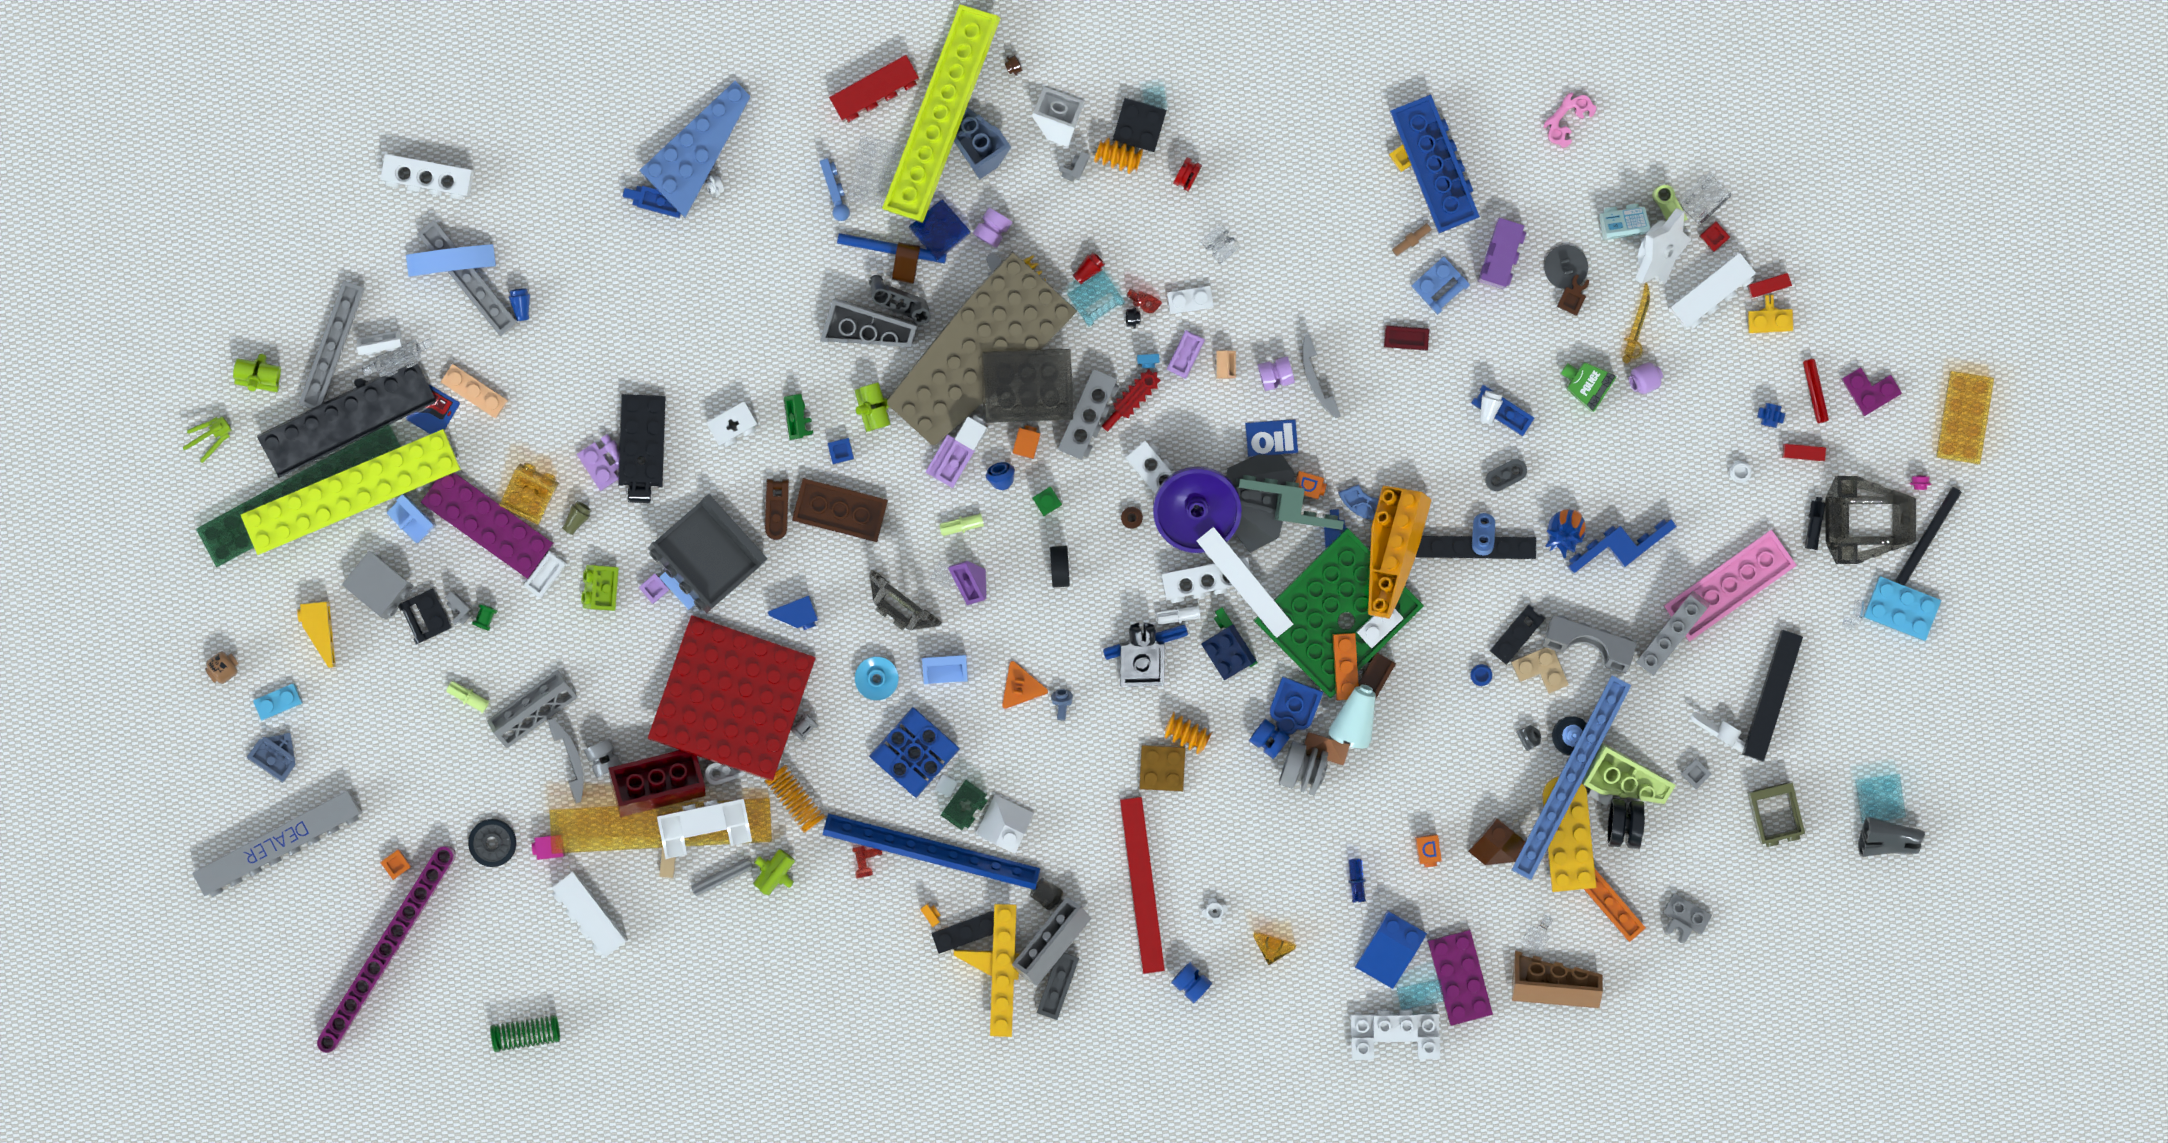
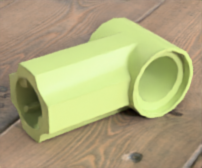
M1660 185L1653 190V200L1658 204L1666 221L1676 208L1683 211L1671 186ZM1661 189L1668 191L1669 197L1666 201L1660 200L1658 196ZM1684 214V221H1686L1688 218Z

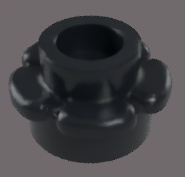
M1133 307V309H1126V326L1135 329L1136 324L1141 322L1140 311H1136V308Z

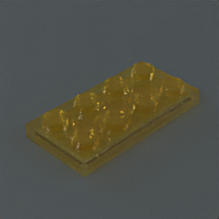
M1955 371L1949 372L1936 458L1977 465L1981 464L1994 378Z

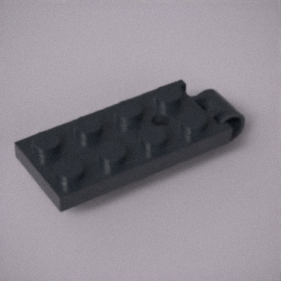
M621 394L618 486L629 485L628 503L650 504L651 486L663 487L666 396ZM638 457H644L645 464H638Z

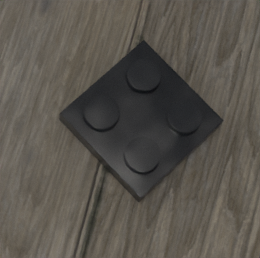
M1125 97L1113 140L1155 152L1167 109Z

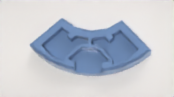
M1359 485L1338 492L1343 503L1353 513L1365 519H1374L1379 501L1378 498L1368 496Z

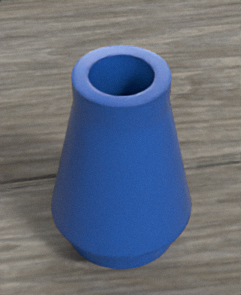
M527 288L510 290V296L508 297L515 313L516 321L529 320L530 293H528Z

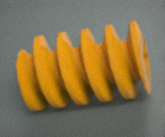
M1106 138L1104 142L1100 141L1094 162L1097 163L1102 158V165L1105 166L1111 161L1112 169L1119 164V171L1122 172L1127 167V173L1131 174L1134 169L1137 172L1143 149H1140L1135 154L1134 146L1127 151L1125 143L1118 148V141L1110 145V138Z
M1173 712L1164 729L1165 739L1173 735V743L1181 739V747L1189 743L1188 750L1191 751L1194 747H1197L1196 754H1200L1204 750L1212 732L1206 735L1207 728L1205 727L1198 731V723L1190 727V719L1183 723V716L1181 715L1175 719V712Z

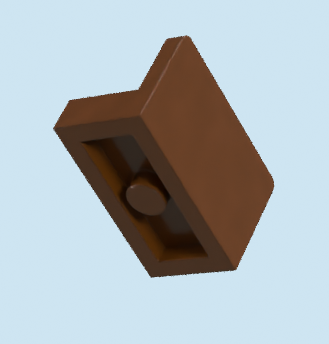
M1376 653L1358 682V686H1370L1377 698L1396 663Z

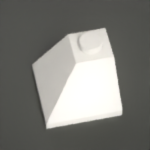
M1043 87L1032 117L1047 140L1068 147L1085 101Z
M994 794L976 834L1015 854L1034 813Z

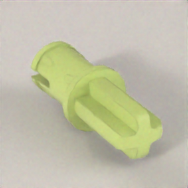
M981 513L964 518L959 516L960 519L944 522L939 526L941 534L945 536L962 531L965 533L966 530L984 527Z
M454 681L448 685L446 690L447 693L463 701L464 705L468 704L481 711V713H484L490 702L475 694L473 689L468 690Z

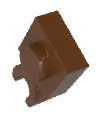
M1577 274L1572 278V289L1565 287L1556 306L1575 316L1578 315L1586 298L1585 295L1581 294V291L1589 285V280L1587 279L1582 286L1578 285L1577 279L1579 275Z

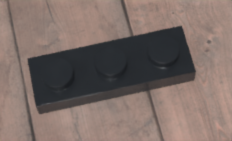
M994 911L932 932L938 954L993 935Z

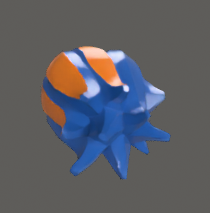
M1571 509L1557 512L1549 521L1547 529L1549 541L1545 546H1551L1550 551L1558 547L1563 558H1566L1567 549L1573 553L1576 552V545L1582 543V539L1585 536L1586 526L1582 514L1577 510Z

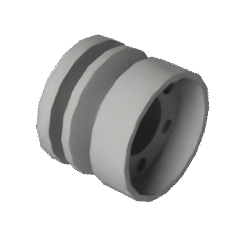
M1292 741L1281 772L1279 785L1293 789L1298 780L1301 781V792L1304 793L1307 784H1311L1309 794L1315 796L1326 774L1328 752L1323 750L1320 758L1316 759L1317 748H1314L1310 756H1307L1306 745Z

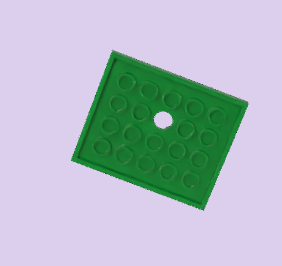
M1348 528L1274 599L1276 604L1293 623L1291 627L1276 638L1259 616L1253 620L1330 699L1336 694L1332 634L1355 633L1357 669L1359 671L1424 607L1404 586L1395 607L1404 619L1373 648L1369 647L1356 631L1372 617L1368 614L1371 551ZM1344 612H1349L1354 616V625L1349 629H1342L1338 625V617Z

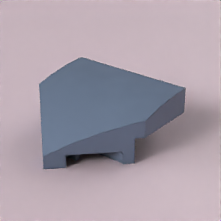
M286 733L267 738L262 737L263 739H259L248 754L247 759L283 783L296 765L291 734Z

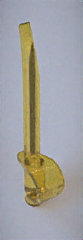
M1647 283L1644 285L1642 299L1629 339L1624 338L1628 342L1624 352L1625 355L1622 358L1624 363H1629L1631 359H1639L1643 355V347L1637 340L1650 302V291ZM1635 346H1640L1639 354L1632 356Z

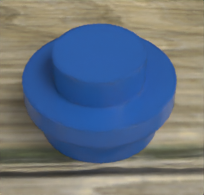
M1484 664L1476 665L1470 674L1472 682L1478 686L1488 685L1493 676L1491 669Z

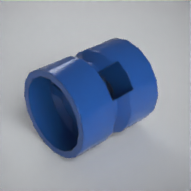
M1264 719L1250 737L1249 742L1257 748L1263 747V752L1274 759L1290 737L1281 730L1276 731L1275 725ZM1270 736L1274 740L1273 743L1267 741Z
M1189 962L1175 976L1171 983L1179 991L1184 990L1185 996L1194 1004L1209 989L1212 982L1205 975H1199V970Z

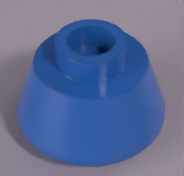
M999 462L990 466L985 476L995 489L1006 490L1014 482L1015 469L1014 466L1007 462Z

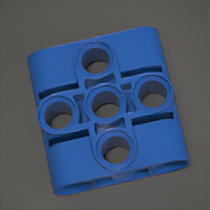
M912 707L869 757L910 794L917 798L960 748L919 711ZM902 724L903 726H905V727H906L912 734H914L916 737L913 738V737H912L907 731H905L900 725ZM926 730H932L935 733V740L933 742H926L923 739V733ZM901 732L904 735L903 743H894L892 740L893 733ZM887 741L900 755L894 752L885 742ZM913 746L918 747L921 751L920 757L916 759L911 758L908 753L909 749ZM932 750L939 758H941L944 761V763L942 764L929 751ZM934 761L937 764L936 772L928 773L925 770L926 762ZM903 763L906 766V772L903 775L896 774L894 772L895 764ZM914 767H916L921 773H923L929 780L927 781L923 776H921L914 769Z

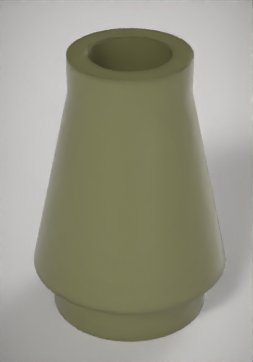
M580 501L572 504L562 529L573 535L590 518L592 510Z

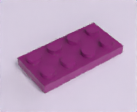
M1471 930L1428 940L1450 1026L1493 1015Z

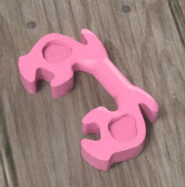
M1569 93L1554 115L1545 121L1544 129L1551 125L1548 132V139L1551 143L1559 145L1561 148H1566L1571 144L1572 140H1565V135L1571 134L1572 131L1566 126L1559 127L1560 120L1569 109L1575 108V115L1580 119L1584 118L1583 113L1586 111L1589 112V117L1595 114L1596 105H1593L1586 95H1580L1571 100L1573 93Z

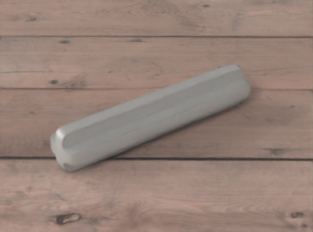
M746 858L692 885V891L695 896H698L751 870L753 865L750 859Z

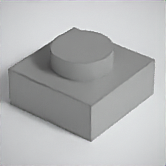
M1695 758L1680 774L1697 790L1712 773Z

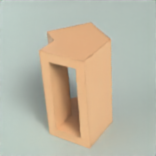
M1216 351V379L1236 378V351Z

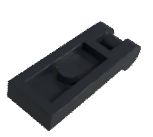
M1530 604L1525 607L1489 650L1506 665L1546 619L1542 614H1537L1533 610L1534 607ZM1526 617L1533 621L1530 626L1523 622Z

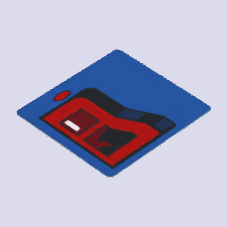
M429 385L437 402L407 416L406 420L427 433L433 434L446 429L460 402Z

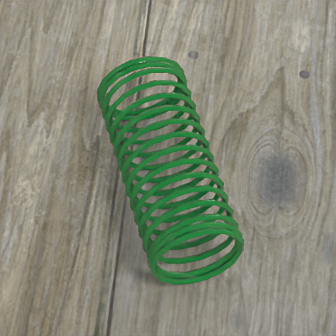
M550 1016L553 1041L550 1035L548 1017H545L548 1041L545 1036L543 1018H540L543 1042L540 1036L538 1018L535 1019L538 1043L535 1036L533 1019L531 1018L533 1043L530 1037L529 1022L526 1019L528 1044L523 1020H521L523 1044L519 1022L516 1021L519 1046L516 1042L514 1023L511 1022L514 1047L511 1042L509 1023H506L509 1048L506 1042L504 1024H501L504 1048L501 1043L499 1025H491L490 1034L494 1052H500L501 1049L505 1051L506 1048L507 1050L511 1048L514 1050L515 1047L519 1049L520 1046L524 1048L525 1045L530 1047V1044L534 1047L535 1043L539 1046L540 1043L544 1045L545 1042L549 1044L550 1041L551 1043H554V1041L556 1043L560 1042L557 1016Z

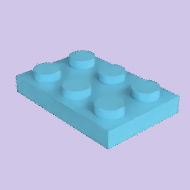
M1879 576L1863 617L1926 641L1942 600Z

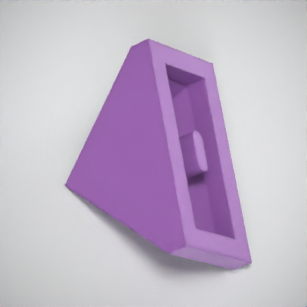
M969 561L948 567L967 605L984 601L987 598L986 569Z

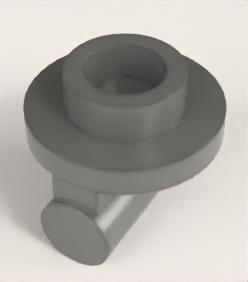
M1531 725L1516 732L1526 751L1538 746L1541 742L1540 731Z

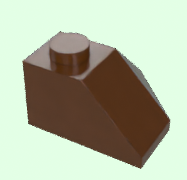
M1495 817L1468 852L1484 865L1516 862L1526 841Z

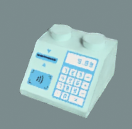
M1639 204L1626 205L1625 210L1617 211V207L1605 208L1604 213L1599 214L1603 240L1644 235L1651 229L1645 207H1639Z

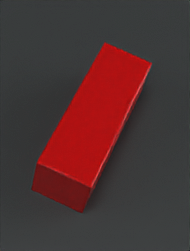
M1785 273L1750 284L1747 287L1750 297L1755 298L1790 287L1792 284L1789 274Z
M1783 444L1782 458L1825 461L1826 447Z

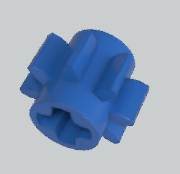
M1766 403L1765 408H1759L1757 418L1762 419L1761 425L1777 428L1778 423L1782 424L1784 422L1786 413L1781 412V406Z

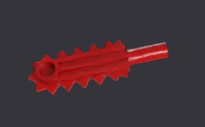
M1150 369L1146 373L1140 372L1141 379H1134L1135 386L1128 385L1129 392H1122L1123 399L1116 398L1117 402L1113 403L1115 412L1102 424V427L1107 432L1122 416L1129 419L1130 414L1134 415L1133 408H1140L1139 401L1146 402L1145 395H1152L1151 389H1158L1157 384L1161 380L1157 377V372L1152 373Z

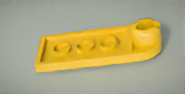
M1559 776L1552 778L1545 785L1542 793L1543 807ZM1582 783L1548 847L1552 892L1596 888L1587 791Z

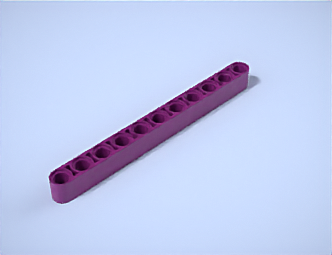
M442 846L430 858L318 1037L317 1046L322 1052L329 1053L335 1050L341 1043L453 864L456 853L452 847ZM442 850H447L450 853L448 862L440 859L439 854ZM433 868L438 871L439 876L437 880H431L428 877L430 869ZM418 887H423L427 891L425 899L417 897L416 890ZM406 906H412L415 909L414 917L410 918L405 915L404 910ZM395 924L403 927L404 932L402 936L394 934L393 927ZM383 943L391 945L392 952L390 955L382 952L381 946ZM371 962H377L380 965L379 973H373L370 970ZM360 980L368 983L369 988L367 992L359 990L358 983ZM348 999L356 1001L357 1008L355 1010L347 1008L346 1002ZM336 1018H342L345 1021L343 1029L335 1026ZM325 1036L333 1039L334 1044L331 1048L324 1045L323 1039Z

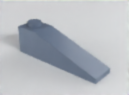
M968 107L966 108L954 143L980 180L998 168L1011 149V146L997 127L988 123L979 114L977 115Z

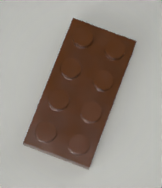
M803 478L792 521L878 542L888 500Z

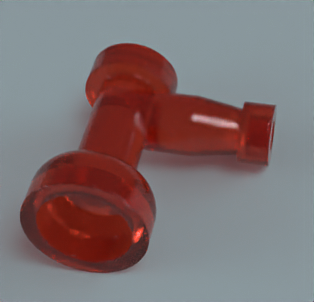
M865 846L852 848L853 853L855 852L859 868L855 872L856 879L872 876L873 871L867 867L866 859L883 855L882 850H866Z

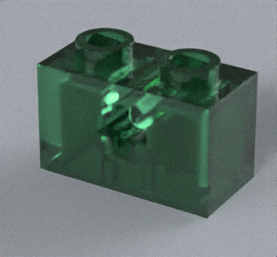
M966 779L941 813V816L960 830H963L964 827L969 829L976 819L973 817L977 809L981 811L988 802L985 798L987 793ZM969 800L971 802L969 806L972 809H966L963 812L960 802Z

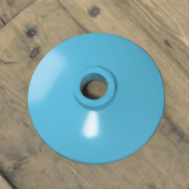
M870 657L864 660L856 670V687L867 699H886L894 693L898 686L899 676L897 669L886 658ZM875 674L881 676V681L878 683L873 681Z

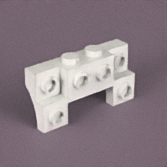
M744 798L723 803H717V799L704 802L702 807L696 808L695 804L682 806L683 811L657 816L665 859L687 855L684 838L726 829L731 846L752 842Z
M1404 1009L1399 1010V1014H1391L1390 1010H1377V1014H1350L1352 1060H1374V1042H1417L1418 1059H1440L1438 1013H1412V1010Z

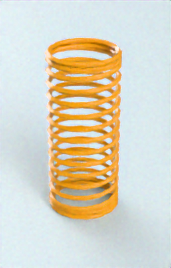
M784 765L776 771L773 782L769 780H764V782H766L767 786L774 784L770 788V790L777 788L773 794L781 791L776 798L784 795L779 802L787 799L782 806L790 803L785 808V810L793 807L788 814L797 810L791 818L800 814L794 822L803 818L797 825L799 826L806 822L800 828L805 833L825 818V815L821 814L816 817L821 813V810L812 814L818 809V806L812 808L815 805V802L809 804L812 798L805 801L809 794L802 797L806 790L799 793L803 786L796 789L800 785V782L793 785L797 778L789 782L794 775L786 778L791 771L783 774L788 769V766Z

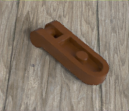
M767 478L765 532L773 540H780L787 533L789 479L774 481L772 478ZM782 490V496H773V491Z

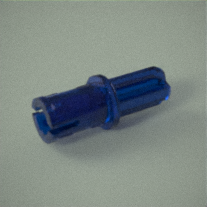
M1353 858L1349 860L1350 880H1348L1351 883L1352 902H1365L1364 882H1366V879L1363 878L1362 860L1360 858Z

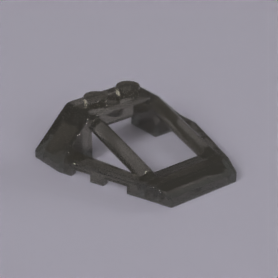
M1835 476L1825 498V541L1835 563L1859 564L1865 560L1915 543L1916 498L1885 488L1880 484L1869 482L1859 476ZM1857 488L1884 496H1857ZM1849 504H1892L1893 536H1849ZM1858 545H1883L1858 552Z
M872 569L870 571L873 602L877 606L875 610L884 617L889 615L895 619L893 624L902 631L905 628L908 630L940 626L943 623L929 611L923 610L890 585V582ZM886 595H890L913 613L911 617H906L885 601Z

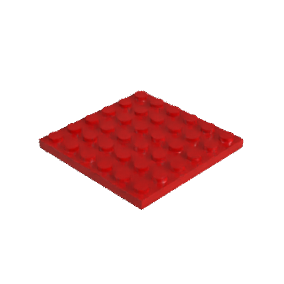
M691 615L648 739L773 782L816 657Z

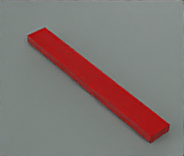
M1142 797L1120 799L1143 974L1165 971Z

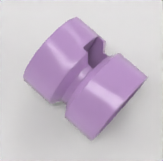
M988 208L983 216L984 223H979L973 234L994 248H997L1003 239L1001 233L1007 232L1013 222L997 211Z
M1288 356L1276 359L1273 364L1270 361L1258 364L1265 392L1276 389L1278 384L1287 386L1295 383Z

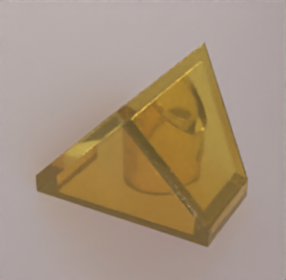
M1253 931V937L1268 965L1296 948V943Z

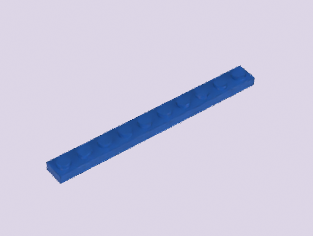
M829 813L822 834L1033 890L1036 889L1041 869Z

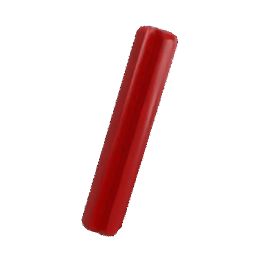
M1808 359L1803 361L1816 421L1817 423L1827 422L1829 417L1815 359Z

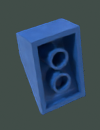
M1387 910L1355 968L1393 989L1427 933Z

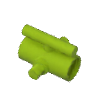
M259 354L258 358L254 361L237 358L233 370L234 384L246 386L250 391L261 389L278 393L281 366L267 364L265 362L267 357L264 354Z
M879 383L854 390L859 405L856 407V413L862 416L866 432L891 425L887 413L889 406L887 399L883 398Z
M780 848L771 860H764L758 856L754 863L760 867L762 872L753 882V885L764 895L768 896L778 883L790 888L794 881L788 877L789 874L787 872L796 860Z

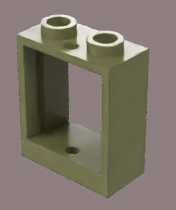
M1792 782L1747 792L1760 844H1766V847L1778 845L1779 840L1787 839L1788 842L1801 839L1800 835L1805 834ZM1787 793L1796 829L1765 836L1757 800Z

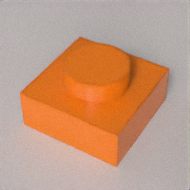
M399 849L380 862L392 880L412 867Z

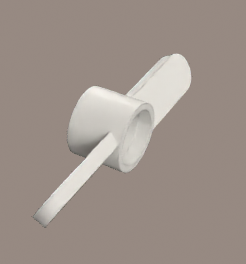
M1696 712L1691 714L1690 719L1695 724L1739 752H1743L1745 742L1738 738L1742 733L1725 721H1722L1721 725L1718 726Z

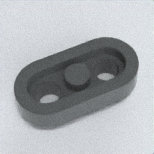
M1519 459L1511 460L1493 469L1486 475V486L1492 491H1501L1522 480L1527 474V466ZM1514 466H1517L1520 470L1517 475L1511 471ZM1494 476L1500 478V483L1498 485H1495L1492 482V478Z

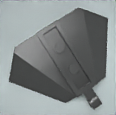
M1258 454L1228 467L1226 477L1234 486H1236V479H1243V475L1254 476L1258 482H1264L1265 478L1278 480V485L1286 486V481L1293 482L1295 473L1282 454ZM1236 487L1240 496L1242 512L1239 526L1234 534L1251 553L1280 536L1283 521L1274 520L1278 493Z

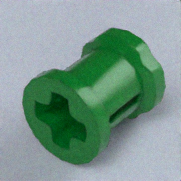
M479 603L478 607L480 609L476 619L472 621V625L490 631V623L498 610Z

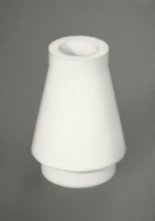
M1488 390L1485 391V395H1482L1479 421L1492 424L1503 403V400H1501L1502 394Z

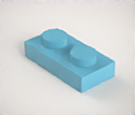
M295 683L253 700L261 721L303 703Z

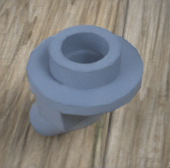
M1058 689L1051 695V700L1054 705H1058L1057 720L1065 721L1067 706L1072 704L1073 694L1066 689Z

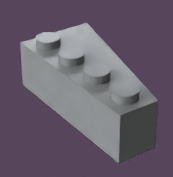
M834 298L820 342L911 347L918 325Z

